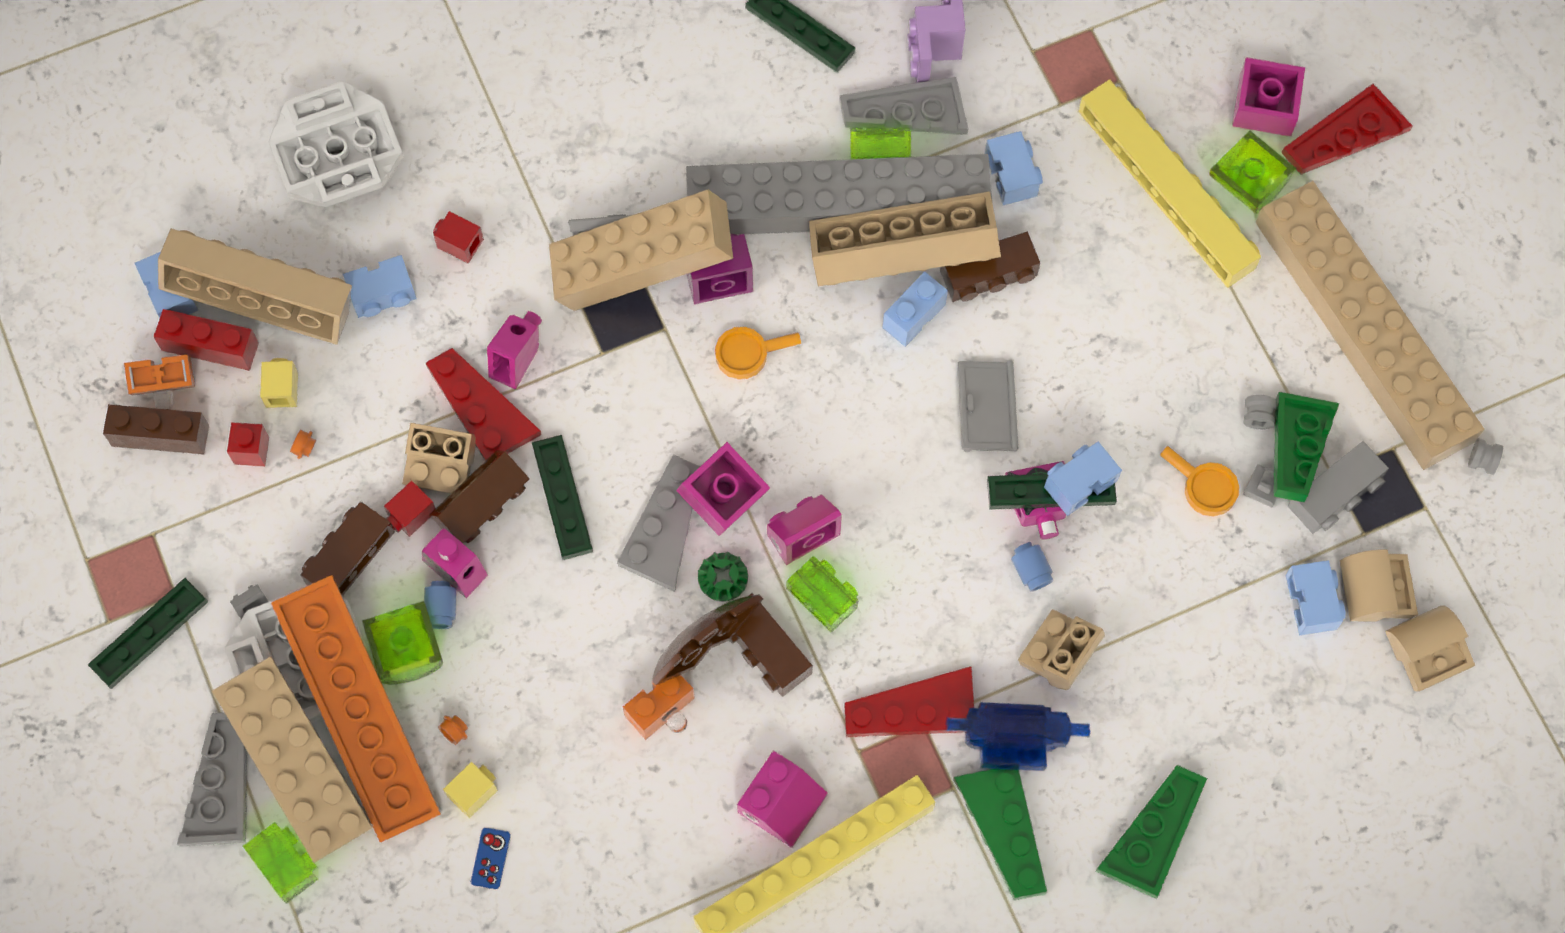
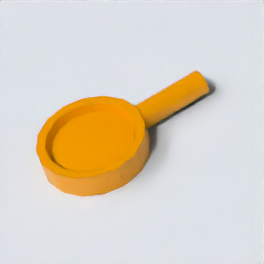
M734 327L725 331L719 337L715 346L716 363L727 376L735 379H748L757 375L764 368L768 352L801 344L800 335L796 332L764 341L763 337L754 329Z
M1169 446L1162 451L1160 456L1188 478L1185 483V496L1187 502L1195 511L1202 515L1214 517L1225 514L1233 507L1239 496V483L1236 475L1228 467L1219 463L1209 462L1195 468Z

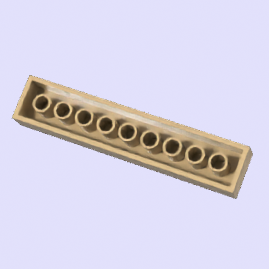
M1314 181L1263 206L1256 220L1257 226L1421 468L1425 470L1476 442L1484 431V427Z

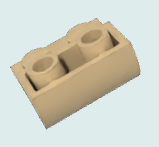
M410 423L405 450L407 460L402 484L407 485L410 481H413L419 488L452 493L469 477L471 464H474L475 435Z
M1388 549L1356 553L1340 560L1350 621L1377 622L1383 618L1411 619L1418 615L1407 554H1389Z
M1446 606L1436 607L1385 631L1395 657L1398 661H1402L1414 691H1422L1475 666L1465 638H1468L1467 632L1454 612Z
M1052 609L1018 658L1021 666L1046 678L1050 685L1068 690L1105 637V633L1102 628L1077 616L1072 619Z

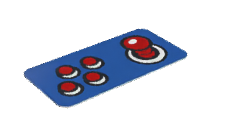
M491 828L482 829L471 878L473 886L498 889L500 887L511 836L508 831Z

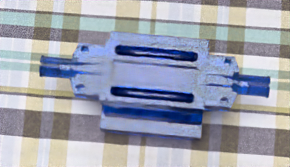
M980 702L978 708H970L968 710L966 718H946V731H965L966 745L980 751V768L1045 771L1047 768V752H1052L1058 747L1065 748L1071 736L1088 738L1090 736L1089 723H1071L1067 712H1051V707H1044V705Z

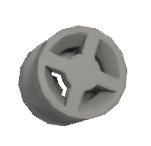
M1266 395L1248 396L1245 399V407L1248 411L1244 415V425L1253 429L1273 428L1275 426V417L1272 413L1276 409V400Z
M1478 438L1473 446L1468 467L1473 469L1480 467L1485 469L1486 473L1494 475L1502 457L1503 446L1499 444L1492 446L1487 444L1485 440Z

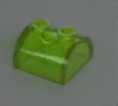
M1249 130L1210 169L1209 176L1252 212L1258 214L1263 206L1271 203L1282 191L1294 174L1296 167Z
M425 601L362 620L376 670L383 684L396 685L415 681L434 673L443 665V659Z

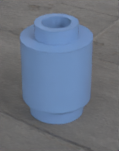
M1028 542L1014 550L1016 555L1011 560L1024 586H1028L1031 592L1039 590L1054 581L1051 576L1053 571L1040 545L1033 546L1031 542Z
M432 581L431 586L424 588L423 619L427 620L426 627L431 629L452 628V621L456 619V588L450 587V582Z

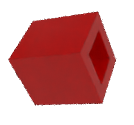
M450 211L444 220L440 219L433 230V236L438 249L468 264L484 240L480 226Z
M231 422L227 453L234 465L265 467L269 436L263 424Z
M410 481L384 505L388 515L386 519L391 522L393 529L397 533L403 530L409 537L431 518L429 514L436 509L434 502L413 481Z

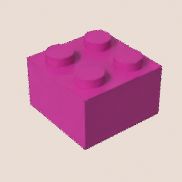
M1246 57L1239 77L1232 127L1291 137L1298 121L1305 67Z
M726 442L689 476L676 491L720 536L756 503L770 487L734 448Z

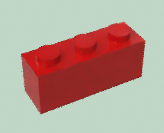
M166 309L162 310L153 336L162 351L178 355H189L191 358L250 371L259 344L253 330L250 328Z

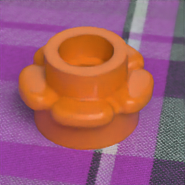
M300 430L297 434L290 452L297 455L298 459H301L303 455L310 456L316 440L311 438L312 431L307 433Z
M454 715L452 718L449 716L443 717L444 721L438 726V729L446 739L454 745H457L463 739H467L465 731L468 727L458 716Z

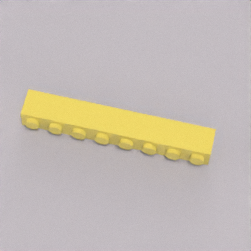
M1109 79L1081 98L1078 111L1227 288L1256 269L1261 258L1258 247L1254 242L1248 241L1243 236L1237 222L1226 216L1221 210L1218 200L1214 196L1208 195L1202 188L1200 179L1195 174H1190L1183 165L1181 157L1167 147L1160 132L1153 130L1149 126L1142 111L1132 106L1121 87H1116Z
M914 776L693 916L694 924L700 933H742L932 812L935 800L919 776Z

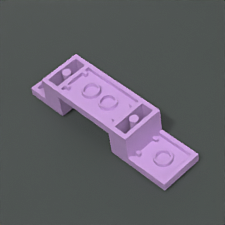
M942 0V5L915 6L914 18H909L907 42L908 51H911L912 59H910L911 77H916V83L930 81L932 61L962 59L965 37L963 0Z

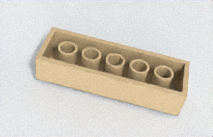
M709 189L549 244L554 300L573 311L733 259L727 203Z
M990 192L809 221L812 259L818 286L836 285L855 280L862 281L887 275L894 276L905 272L925 271L930 268L949 265L956 266L961 263L987 261L992 258L1001 257Z
M172 228L158 257L159 290L335 345L339 342L349 315L352 285L347 284L342 279L328 278L318 275L307 268L299 269L287 265L279 259H267L247 249L239 250L226 246L219 240H207L196 236L190 231H178Z
M272 656L212 690V693L314 863L372 828L370 821Z

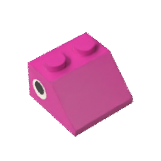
M822 494L815 498L809 496L800 501L796 509L787 514L785 511L780 512L769 520L767 535L786 565L840 536L842 514Z
M773 750L737 803V813L793 848L828 793L802 768Z

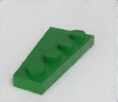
M1278 392L1275 399L1277 403L1275 409L1273 497L1305 503L1339 403Z
M1018 765L955 776L953 781L957 789L960 790L966 802L965 805L971 816H973L1013 900L1045 895L1047 888Z
M1177 765L1098 866L1096 872L1157 899L1207 778Z

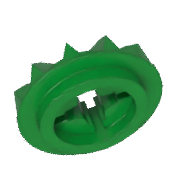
M728 551L725 553L714 552L710 557L703 560L698 570L699 586L703 593L713 600H733L741 595L747 586V566H745L740 556L737 557ZM730 568L728 575L731 582L723 579L716 583L717 573L715 569L723 572Z

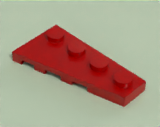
M1371 84L1285 146L1281 153L1300 174H1304L1411 131L1413 125L1374 84Z
M453 348L425 363L467 433L475 435L476 447L485 461L496 450L506 451L509 454L542 435L538 427Z
M966 667L845 702L846 737L968 732L975 720L972 667Z

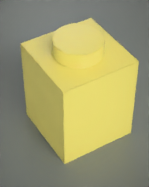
M274 358L271 362H261L260 397L265 407H297L298 371L293 361L284 358Z
M471 761L443 790L446 796L470 819L497 792L496 786L493 783L496 777L484 765L478 768Z

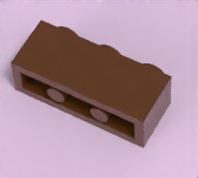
M1028 231L999 240L1001 254L999 258L940 267V272L951 301H970L980 293L987 291L995 293L1003 290L1009 284L1016 282L1024 284L1038 276L1041 263Z
M108 404L103 435L112 447L204 455L209 424L202 412Z
M496 450L429 515L442 529L445 528L460 542L470 543L480 534L481 530L479 528L487 520L491 522L502 513V506L509 499L514 500L526 489L524 484L530 478L506 451Z
M361 501L355 508L351 507L345 513L342 519L343 523L336 532L332 531L326 536L322 543V549L318 554L311 556L302 567L303 572L300 575L307 586L333 575L343 596L395 533L390 521Z
M761 603L730 640L732 644L737 642L744 650L741 654L749 666L752 668L757 666L764 674L761 679L771 692L777 690L782 697L812 675L813 665Z

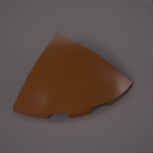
M761 595L746 596L725 603L689 625L660 656L653 673L652 682L658 685L695 669L711 648L732 639L762 602L763 598Z

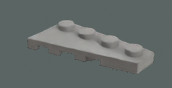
M957 77L840 95L839 101L845 127L968 135V125Z
M673 454L617 561L619 567L675 592L693 509L676 490L700 466Z
M212 713L201 752L202 758L199 770L196 771L193 782L194 788L191 800L187 804L184 815V826L177 842L179 846L246 842L247 750L226 714Z

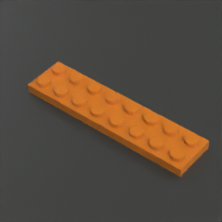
M333 575L271 602L380 843L441 815Z

